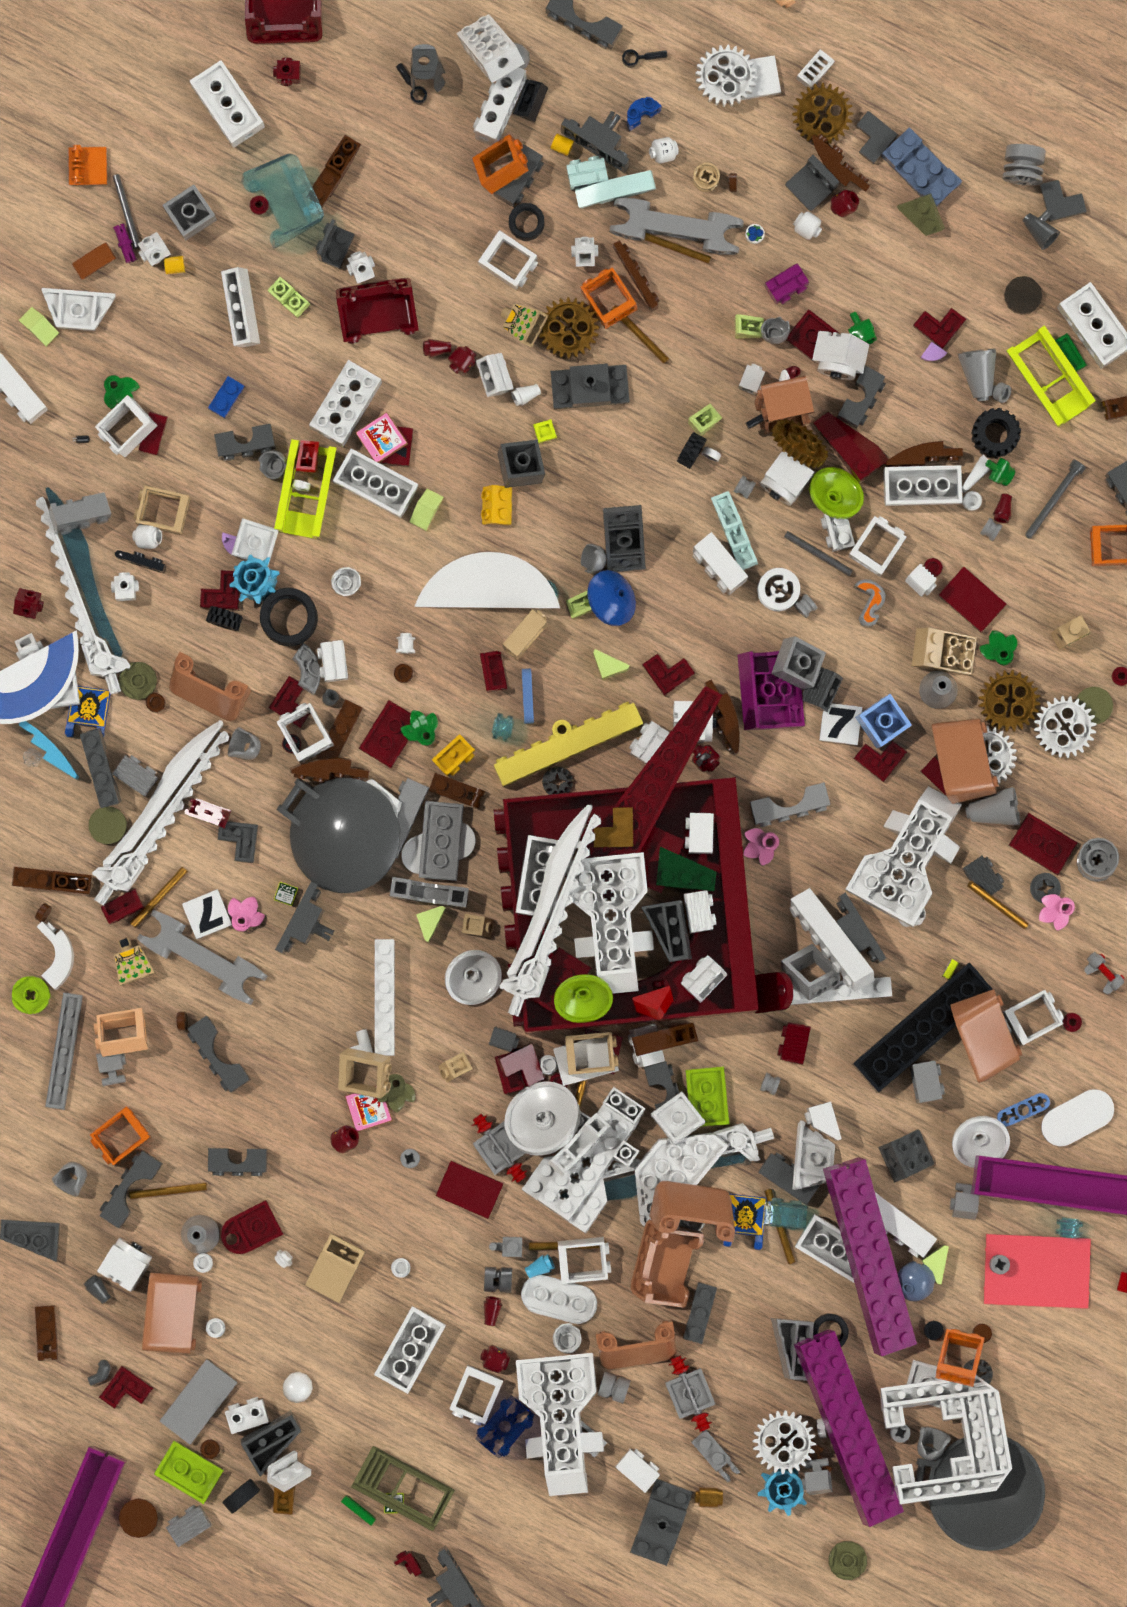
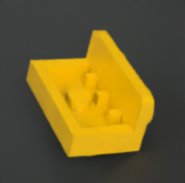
M499 485L483 487L481 493L482 525H511L512 487L505 488Z
M459 734L432 761L447 777L450 774L453 777L460 771L461 768L459 766L464 761L467 764L475 757L473 754L475 749Z

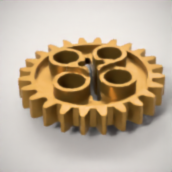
M821 83L820 88L814 84L813 90L806 87L808 93L800 92L802 99L796 98L799 104L792 106L797 109V112H793L792 115L797 116V119L792 122L799 124L795 128L796 130H803L800 134L801 137L807 134L806 141H809L814 133L816 135L821 133L828 139V143L831 144V138L838 141L837 135L845 136L842 130L850 129L846 123H852L848 116L853 115V113L849 112L848 109L853 106L846 104L850 98H843L844 91L837 93L839 90L838 86L832 90V84L830 83L827 88H825L824 83ZM818 95L824 98V103L821 106L814 104V98ZM832 99V102L825 111L827 117H822L817 128L814 129L813 126L820 116L818 111H823L827 101ZM833 105H838L841 109L840 113L836 116L830 112ZM808 112H812L815 116L814 121L811 123H807L804 119L805 114ZM827 121L831 124V129L828 132H823L821 124Z
M567 297L566 302H563L560 298L558 305L552 301L553 308L546 306L548 313L545 314L549 316L541 329L543 333L539 334V338H545L542 341V345L548 344L546 350L550 351L553 349V356L560 353V359L563 358L564 354H567L568 360H570L571 354H574V357L577 359L579 352L584 356V349L586 348L590 351L591 347L589 344H596V341L592 338H598L599 334L594 332L599 330V326L594 325L598 322V319L592 318L595 315V311L589 313L591 306L589 305L584 308V301L577 304V298L573 302H570L569 297ZM571 311L574 314L573 318H564V312ZM559 316L568 327L572 325V331L581 340H578L570 330L565 331V325L557 320L556 317ZM554 324L559 325L561 328L556 333L550 330V327ZM584 324L587 326V330L579 332L577 326ZM565 338H572L574 343L571 346L565 345L563 343Z
M781 419L773 427L772 436L775 437L773 440L778 442L777 446L782 447V452H787V456H792L794 461L798 460L801 465L805 463L807 467L811 465L813 468H819L827 460L828 451L826 446L822 444L823 440H819L818 435H814L812 433L813 430H807L805 425L802 427L800 422L796 424L793 420Z
M1004 670L1002 676L997 672L995 673L996 679L990 676V684L984 682L983 685L986 689H980V692L984 694V696L978 697L979 700L983 701L978 707L984 708L980 714L987 715L984 721L991 720V727L997 724L998 731L1001 727H1004V731L1007 732L1009 727H1011L1012 731L1015 732L1016 726L1022 730V723L1027 726L1030 725L1028 719H1035L1032 713L1039 712L1035 706H1040L1041 704L1036 701L1040 695L1034 694L1038 687L1032 688L1031 686L1034 681L1028 683V676L1021 678V672L1017 676L1014 675V670H1011L1009 675ZM1011 684V700L1014 701V703L1010 705V716L1009 718H1007L1006 712L1008 702H1005L1004 700H1006L1009 696V685ZM1003 686L1006 691L1005 695H998L996 687ZM1022 688L1025 693L1024 697H1017L1015 689ZM1001 705L1004 709L1003 714H996L994 706ZM1020 707L1023 711L1022 716H1015L1013 708Z

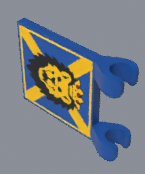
M78 686L80 704L69 706L65 728L66 737L74 736L75 724L101 728L104 737L110 700L109 690Z
M729 1194L732 1202L735 1234L755 1236L754 1249L761 1250L767 1198ZM723 1241L724 1246H731L732 1242Z

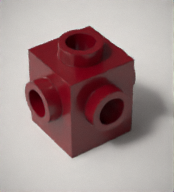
M287 57L277 60V66H273V77H276L277 83H281V86L300 84V61H293L292 58Z
M19 588L14 600L13 614L36 619L38 612H42L44 601H41L42 593Z

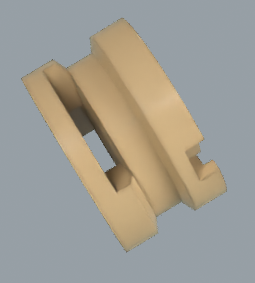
M702 163L695 168L693 183L698 190L710 192L718 186L720 173L715 165Z

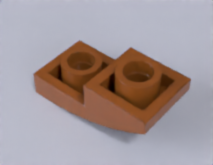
M107 242L73 262L72 265L83 280L114 261L116 257Z

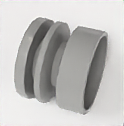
M1029 144L1007 145L1005 160L1011 164L1004 165L1003 170L1006 172L1003 173L1002 179L1006 182L1022 186L1041 184L1043 177L1040 175L1043 174V169L1038 166L1044 164L1046 150Z
M1090 839L1083 844L1077 855L1076 864L1078 871L1084 878L1090 881L1100 882L1112 876L1118 865V850L1107 839ZM1099 857V861L1102 863L1095 865V861L1092 859Z

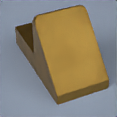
M274 1486L273 1513L293 1515L295 1486L285 1492Z

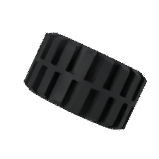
M991 408L989 411H984L979 415L971 432L972 442L975 443L974 447L980 450L979 453L982 455L984 453L989 458L991 456L999 458L1000 456L1005 457L1014 450L1021 437L1020 423L1018 420L1016 421L1014 414L1011 415L1009 414L1010 411H1003L1002 408ZM991 423L1001 424L1007 431L1006 440L1002 443L991 442L986 437V427Z

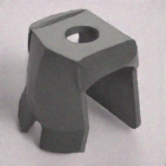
M429 44L416 45L413 47L411 54L412 90L415 92V79H434V89L436 92H439L446 82L442 77V74H445V70L436 49ZM421 57H427L429 59V63L427 65H421L419 63V59Z

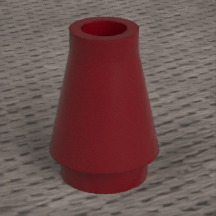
M433 339L423 341L424 356L431 358L451 353V342Z
M1001 494L1000 500L993 512L996 522L1008 523L1011 519V495Z
M487 1296L486 1301H483L484 1324L496 1326V1321L503 1304L501 1303V1298Z

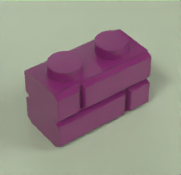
M798 263L765 282L764 287L776 305L778 303L783 305L791 300V295L795 293L799 295L806 291L809 281Z

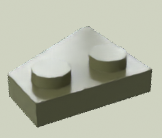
M931 193L897 206L925 236L945 229Z

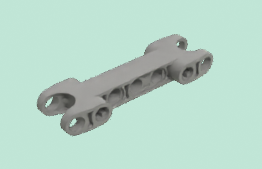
M617 198L614 201V206L625 210L630 218L623 225H611L609 230L611 234L625 239L644 241L645 233L704 242L702 250L708 253L719 255H736L739 253L738 246L725 240L724 232L731 228H742L744 221L740 218L723 213L709 212L708 220L649 211L651 203L645 200Z
M155 910L152 911L151 915L161 924V932L154 938L139 934L137 939L142 944L166 959L171 951L223 980L218 988L222 992L251 1005L254 1000L243 990L244 981L250 977H256L265 981L268 977L265 973L237 956L233 964L182 935L186 925L168 915Z

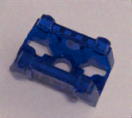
M513 1395L500 1402V1408L476 1433L475 1439L497 1458L507 1456L510 1453L509 1448L524 1430L530 1429L533 1425L532 1420L535 1414ZM516 1401L515 1412L507 1416V1409ZM525 1411L529 1412L522 1422L515 1423L518 1414ZM502 1421L510 1423L511 1428L508 1432L500 1430L499 1425ZM495 1430L492 1439L486 1442L481 1441L489 1431ZM503 1437V1445L495 1453L493 1451L495 1441L497 1439L501 1440Z

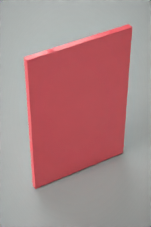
M986 1234L984 1304L1088 1308L1091 1239ZM1003 1255L1008 1258L1010 1268L1006 1273L996 1274L990 1269L989 1263L993 1256Z

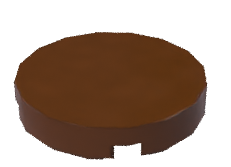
M137 1498L130 1500L120 1511V1526L131 1537H145L153 1532L157 1526V1509L146 1499Z

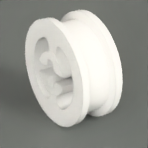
M771 569L762 576L758 583V598L769 610H787L794 605L799 597V580L794 573L787 569ZM772 577H782V580L775 581L773 585L775 587L782 586V591L785 594L788 591L787 583L791 584L792 595L788 601L776 603L775 599H781L785 595L781 592L776 594V589L773 586L769 590L771 596L768 597L766 595L765 585Z

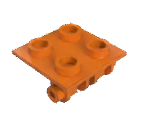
M81 145L69 147V185H107V147H81Z

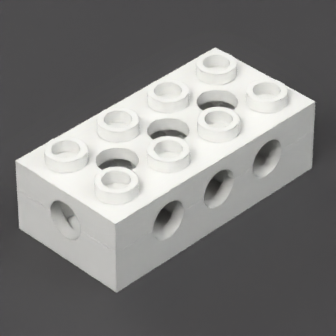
M489 14L479 18L478 21L464 27L457 33L466 53L491 83L525 64L516 45Z
M221 60L190 80L191 87L233 148L265 128L262 119ZM215 86L221 87L219 91L215 92L212 90ZM227 101L232 102V104L229 107L223 106V104ZM236 117L242 118L238 123L233 121Z
M518 67L496 80V83L491 84L488 91L489 99L488 101L484 100L481 107V117H477L473 125L476 140L490 146L500 140L526 82V70Z
M1091 282L1058 305L1057 309L1100 369L1127 352L1126 330ZM1086 307L1089 313H1083L1080 308ZM1092 323H1098L1100 325V329L1093 328ZM1103 338H1109L1111 344H1105Z
M348 360L310 422V429L344 447L381 386V379ZM358 384L361 387L358 391H352L350 389L351 386ZM344 400L351 402L346 408L341 406ZM335 416L341 418V421L337 424L331 422V419Z

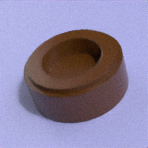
M737 173L729 174L730 192H737Z
M400 664L394 670V677L400 683H408L413 678V670L407 664Z
M153 693L146 699V706L151 712H161L165 707L166 702L161 694Z
M46 903L42 904L35 915V919L39 922H44L49 916L52 907Z
M186 1011L177 1013L176 1022L179 1031L187 1030L188 1017Z
M981 1323L973 1328L972 1333L984 1337V1343L991 1339L992 1330L988 1325Z
M208 1439L202 1443L200 1452L203 1457L213 1459L218 1456L220 1445L216 1440Z

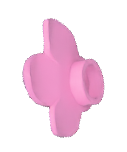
M757 828L746 831L745 836L750 843L746 846L743 855L748 858L759 857L761 865L771 862L774 857V850L779 846L778 836L771 832L765 833ZM767 839L773 840V844L771 846H768L766 844Z
M1056 894L1044 896L1041 901L1045 907L1040 911L1039 920L1046 923L1053 922L1056 930L1064 928L1068 924L1069 915L1075 909L1074 902L1070 898H1060ZM1063 904H1067L1066 909H1062Z
M255 897L246 898L242 903L235 898L230 900L228 914L232 917V927L236 931L243 932L249 927H257L263 922L265 915L257 912L258 903ZM243 919L245 923L239 924L238 920Z

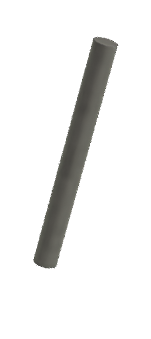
M117 174L112 176L133 247L136 249L139 248L138 243L140 241L120 175Z
M787 531L784 538L847 576L851 575L853 570L791 532Z

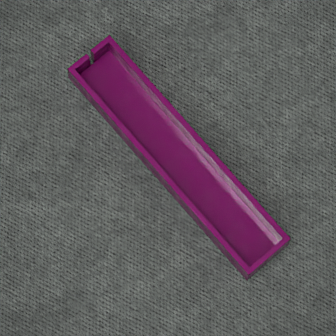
M980 1155L975 1157L971 1194L1127 1215V1175Z
M857 1157L842 1162L843 1165L836 1164L823 1168L872 1348L874 1354L884 1356L914 1346L917 1343L866 1159Z
M828 1329L814 1335L813 1339L807 1338L793 1344L862 1524L871 1527L903 1513V1507L899 1504L894 1489L895 1486L835 1331Z
M94 1446L88 1447L21 1607H65L127 1460L113 1454L107 1457L106 1451Z

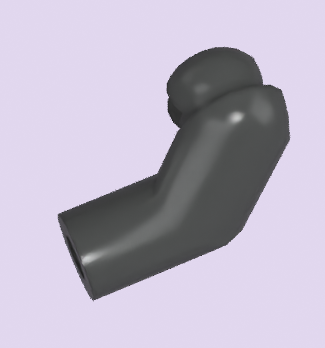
M101 1360L98 1363L97 1374L87 1377L90 1386L105 1381L108 1378L111 1366L107 1360Z

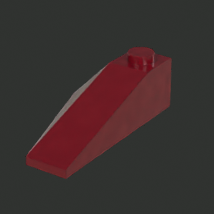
M827 412L813 422L823 438L859 483L885 465L886 461L889 460L877 444L830 412Z

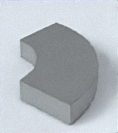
M302 643L292 660L300 669L298 685L314 695L320 682L318 659L314 652L305 643Z

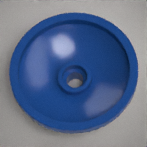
M610 570L601 571L592 577L588 585L587 595L590 607L597 618L610 626H621L629 622L636 609L635 595L629 582L619 573Z

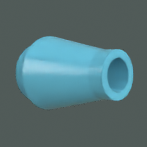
M547 1254L540 1256L526 1267L525 1271L528 1277L532 1278L552 1272L555 1265L550 1255Z

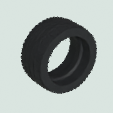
M295 588L276 590L264 600L260 609V623L263 631L270 640L282 646H296L305 642L312 636L317 626L318 614L314 602L306 593ZM287 598L301 602L308 614L305 627L298 634L291 636L278 633L272 627L270 621V613L274 605L280 600Z

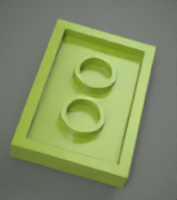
M724 1066L685 1070L688 1100L705 1120V1124L700 1127L729 1124Z
M174 1440L154 1475L204 1504L224 1470Z

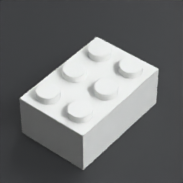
M712 532L693 547V558L699 565L702 563L705 566L706 570L704 571L711 579H716L717 587L723 594H732L747 581L748 575Z

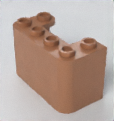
M806 376L761 385L759 390H757L754 402L756 411H760L763 420H765L760 423V428L765 430V434L773 433V427L781 419L793 420L796 424L800 422L801 426L810 424L808 414L814 413Z

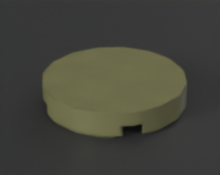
M130 663V668H126L120 673V689L131 699H146L156 689V673L146 663Z
M1100 687L1086 688L1076 698V700L1079 699V705L1086 703L1085 710L1091 708L1088 715L1095 716L1091 722L1096 723V725L1106 721L1113 711L1111 696Z
M114 807L99 808L89 819V831L97 842L111 845L124 837L127 831V821L123 813Z
M842 1541L831 1549L828 1556V1564L831 1571L838 1578L853 1580L865 1571L867 1556L864 1549L858 1543Z

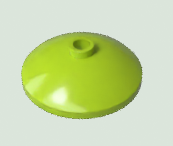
M835 467L823 468L810 481V496L817 508L824 514L836 519H847L856 515L861 509L864 501L863 490L859 482L847 471Z
M594 975L573 976L561 983L554 995V1004L557 1012L566 1020L576 1023L592 1022L601 1018L609 1011L613 1002L612 990L608 983Z

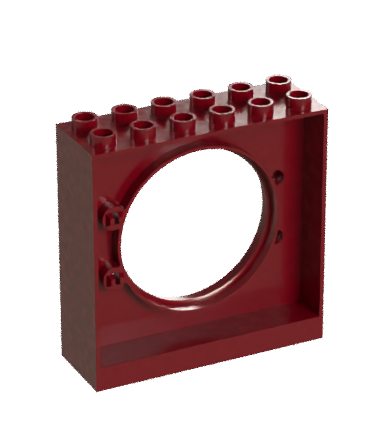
M736 777L676 783L654 825L656 828L685 840V837H689V829H686V817L690 818V813L714 814L713 853H689V849H685L684 843L679 854L716 871L715 890L708 891V895L712 894L713 906H710L711 914L715 913L716 925H713V930L691 933L689 943L692 959L672 962L657 974L639 980V991L612 994L613 1002L609 1011L595 1021L585 1023L571 1022L562 1016L558 1017L528 998L524 1000L519 1017L512 1015L514 1027L524 1026L525 1034L659 1022L660 1020L636 1012L633 997L652 992L653 987L670 986L674 1000L661 1021L754 1013L758 1011ZM628 787L503 799L504 808L493 809L496 835L506 834L507 847L497 848L499 872H510L511 886H500L503 912H514L515 924L504 925L507 950L517 949L518 952L533 916L515 913L528 835L559 840L568 825L586 805H592V811L586 824H589L594 814L601 818L602 823ZM586 829L583 830L580 841H582ZM693 889L694 892L705 891V890H695V889ZM547 923L545 924V927L542 931V934L540 936L533 956L527 958L526 960H524V962L529 961L535 957L541 940L543 938V935L545 933V930L547 928ZM557 949L548 955L549 959L553 957ZM708 955L728 975L700 1003L682 986L681 982L684 975L692 972L696 968L697 962Z

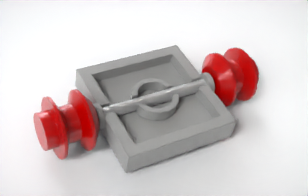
M481 1113L473 1119L474 1124L471 1126H477V1133L485 1132V1135L473 1143L474 1147L494 1175L508 1166L509 1169L506 1175H512L513 1179L511 1182L515 1180L518 1183L526 1177L525 1172L527 1170L522 1171V1163L515 1164L514 1161L525 1153L516 1148L508 1138L505 1122L491 1130L489 1128L493 1122H488L486 1120L487 1115L483 1116Z
M680 1355L670 1359L671 1363L668 1364V1366H673L674 1368L672 1374H680L679 1377L667 1381L665 1384L679 1419L695 1414L691 1422H696L697 1424L694 1430L699 1429V1432L709 1429V1424L713 1422L708 1421L706 1418L709 1413H701V1410L715 1405V1402L701 1368L686 1374L690 1366L684 1364L686 1357L682 1358Z

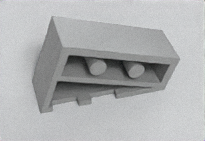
M104 492L85 496L81 500L74 502L72 499L66 500V504L60 506L52 503L50 504L49 515L55 534L61 533V535L71 533L72 529L75 528L82 530L90 527L92 523L103 524L108 522V519L111 518V511Z
M771 1318L784 1378L807 1381L793 1344L807 1338L813 1339L814 1322Z

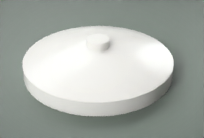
M538 1082L525 1087L512 1099L505 1114V1130L510 1141L520 1151L536 1156L548 1155L563 1148L574 1137L580 1123V1107L576 1098L566 1087L555 1082Z

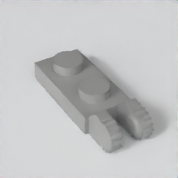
M704 1430L691 1441L715 1471H718L727 1482L731 1480L730 1476L722 1470L726 1463L734 1473H740L728 1454L707 1430Z

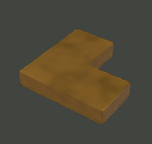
M613 808V827L594 828V847H633V808Z

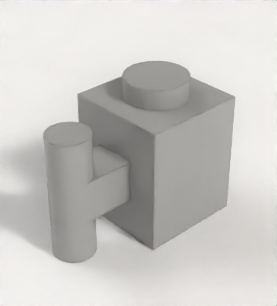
M101 1053L96 1054L99 1073L108 1072L109 1078L102 1079L103 1086L126 1082L125 1075L117 1076L116 1070L124 1069V1065L127 1064L125 1053L102 1057Z
M956 1183L955 1190L963 1191V1193L956 1192L955 1197L950 1200L949 1209L953 1210L952 1217L976 1219L979 1195L971 1194L972 1185Z
M503 1237V1243L492 1242L489 1245V1249L501 1250L502 1257H522V1237Z
M828 1458L804 1461L806 1463L805 1469L813 1468V1472L805 1473V1478L802 1479L803 1490H806L809 1495L832 1493L831 1473L828 1470H822V1466H829Z

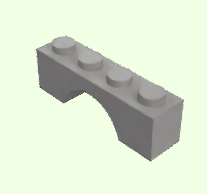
M824 782L806 787L802 800L792 807L778 806L769 797L751 801L749 804L755 825L760 824V827L772 825L771 821L778 820L779 823L790 820L789 816L797 815V818L809 815L808 811L815 810L816 813L826 811L827 806H830V801Z
M392 877L390 897L465 909L467 908L469 888L424 883Z

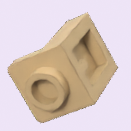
M465 914L462 933L491 937V933L494 930L492 918Z
M464 1052L438 1066L440 1075L447 1083L472 1070Z

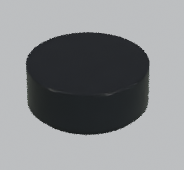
M929 1321L924 1327V1334L930 1340H938L944 1333V1328L938 1321Z

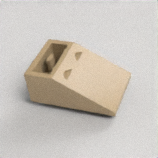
M916 628L912 666L928 670L972 675L977 637L934 628Z
M331 1233L305 1286L340 1303L366 1251Z

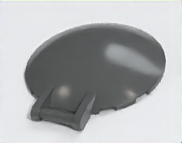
M297 778L294 782L295 786L282 805L279 804L277 811L291 821V849L294 859L304 875L321 888L337 893L362 891L379 882L391 869L399 851L400 825L389 799L378 788L359 779L336 778L325 781L313 788L304 780ZM303 789L306 794L293 812L290 811L288 808L300 790Z
M1008 1437L1012 1470L997 1491L929 1501L933 1517L942 1531L952 1540L967 1548L979 1551H995L1010 1547L1021 1541L1032 1531L1043 1511L1045 1484L1039 1465L1024 1447ZM964 1438L957 1440L947 1447L941 1458L936 1461L917 1458L916 1464L918 1468L915 1482L923 1481L925 1467L931 1468L929 1480L952 1477L950 1458L967 1456Z

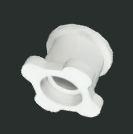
M400 633V637H396L398 640L396 653L415 654L413 649L415 637H412L410 633Z

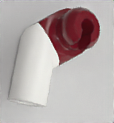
M790 366L784 369L780 374L779 382L798 377L801 373L800 368Z

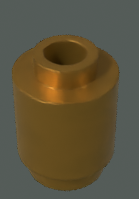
M699 1487L698 1491H695V1503H698L699 1507L722 1506L723 1490Z

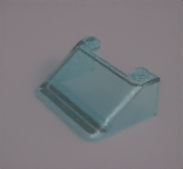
M286 154L243 173L241 182L244 188L251 193L263 191L280 227L270 235V243L273 249L282 246L322 221L324 217L323 209L296 155Z

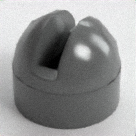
M332 689L326 690L322 696V701L327 706H332L339 700V695Z

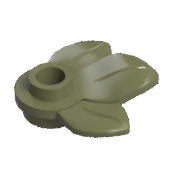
M392 1074L389 1076V1082L391 1083L390 1091L381 1099L377 1098L378 1102L388 1101L390 1108L397 1113L403 1108L405 1101H415V1092L411 1085L405 1083L401 1075ZM394 1080L399 1082L397 1087L392 1085Z

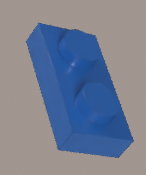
M228 376L208 409L225 419L245 386Z

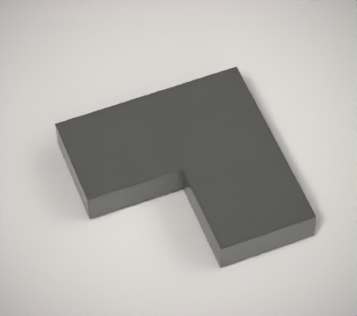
M869 111L856 125L858 129L870 137L859 153L874 165L898 134Z
M1059 180L1040 184L1046 210L1052 214L1048 218L1049 222L1087 212L1082 193L1064 198Z
M227 821L225 829L219 827L217 840L236 842L234 861L254 863L258 825Z

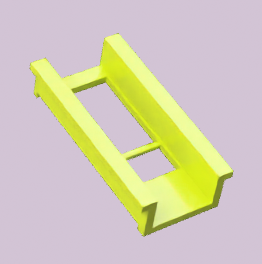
M1045 325L1017 346H1012L1006 350L1057 427L1083 412L1096 401ZM1039 340L1063 374L1042 388L1019 356V353ZM1065 377L1073 390L1052 404L1044 392Z
M291 439L274 529L281 533L317 539V537H320L337 448L331 446L329 448L319 447V455L327 456L319 497L303 495L298 492H292L291 484L295 478L300 442L299 440ZM291 495L295 498L303 497L318 500L316 515L289 511Z

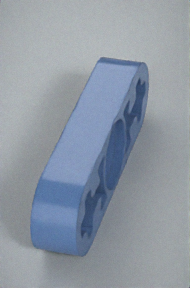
M531 668L522 669L524 724H534Z
M1043 1093L1033 1095L999 1111L997 1120L1002 1122L1005 1127L1013 1125L1047 1109L1050 1104L1049 1097ZM1039 1096L1041 1099L1045 1098L1044 1107L1037 1105L1034 1107L1036 1111L1032 1112V1106L1028 1101L1031 1100L1033 1104L1038 1101L1037 1098ZM1021 1104H1025L1029 1109L1025 1116L1018 1113V1107ZM1014 1108V1113L1018 1119L1015 1120V1116L1008 1119L1009 1123L1001 1121L1002 1113L1005 1112L1006 1115L1013 1113L1010 1109Z

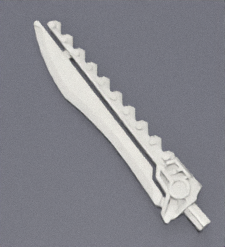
M219 720L193 738L167 765L154 794L142 814L103 861V867H98L92 872L93 876H96L98 880L104 883L94 899L95 901L104 906L114 890L129 892L148 863L146 854L157 850L155 841L166 836L164 827L175 822L174 812L184 809L182 800L193 795L191 786L202 781L200 773L210 769L211 763L209 759L220 754L218 745L228 742L229 736L226 731H223L207 753H204L224 724L222 720ZM198 759H201V761L199 762V764L197 765V767L194 769V771H193V772L191 773V775L188 777V779L186 780V782H185V783L183 784V786L180 788V790L178 791V793H177V794L175 795V797L172 799V801L170 802V804L167 806V808H166V809L164 810V812L161 814V816L159 817V819H158V820L156 821V823L153 825V827L151 828V830L148 832V834H147V835L145 836V838L142 840V842H141L140 845L137 847V849L134 851V853H130V854L123 855V856L117 861V859L121 856V854L127 853V852H131V851L133 850V848L135 847V845L138 843V841L141 839V837L143 836V834L146 832V830H147V829L149 828V826L152 824V822L154 821V819H155V818L157 817V815L160 813V811L162 810V808H163V807L165 806V804L168 802V800L170 799V797L173 795V793H174V792L176 791V789L179 787V785H180L181 782L184 780V778L187 776V774H188L189 771L192 769V767L195 765V763L197 762V760H198Z
M586 805L568 825L546 863L543 884L533 918L516 957L507 972L509 978L504 979L500 984L501 989L514 995L508 1011L511 1015L519 1017L524 1000L539 997L549 966L551 965V959H549L548 955L557 949L553 940L562 934V928H560L559 923L568 918L567 912L564 909L573 903V896L570 895V892L579 887L576 876L584 871V865H582L581 861L590 855L587 845L595 840V834L592 830L601 824V818L594 814L590 819L582 841H580L592 811V805ZM576 848H578L577 854H576V856H575V859H574V861H573V864H572V866H571V869H570V871H569V874H568V876H567V879H566V881H565V884H564V886H563V888H562V891H561V893H560V896H559V898H558V901H557V903H556V906H555V908H554V911H553V913H552V916H551V918H550V921H549V923H548V925H547V928H546V930H545V933H544V935H543V938H542V940H541V943H540V945H539V948H538V950H537V953H536V955H535V957H534L533 959L524 962V960H526L527 958L533 956V954H534V951H535V949H536V946H537V944H538V941H539V939H540V936H541V934H542V931H543V929H544V927H545V924H546V922H547V919H548V917H549V914H550V912H551V909H552V907H553V904H554V902H555V899H556V897H557V894H558V892H559V890H560V887H561V885H562V882H563V880H564V877H565V875H566V872H567V870H568V867H569V865H570V862H571V860H572V857H573V855H574V853H575Z

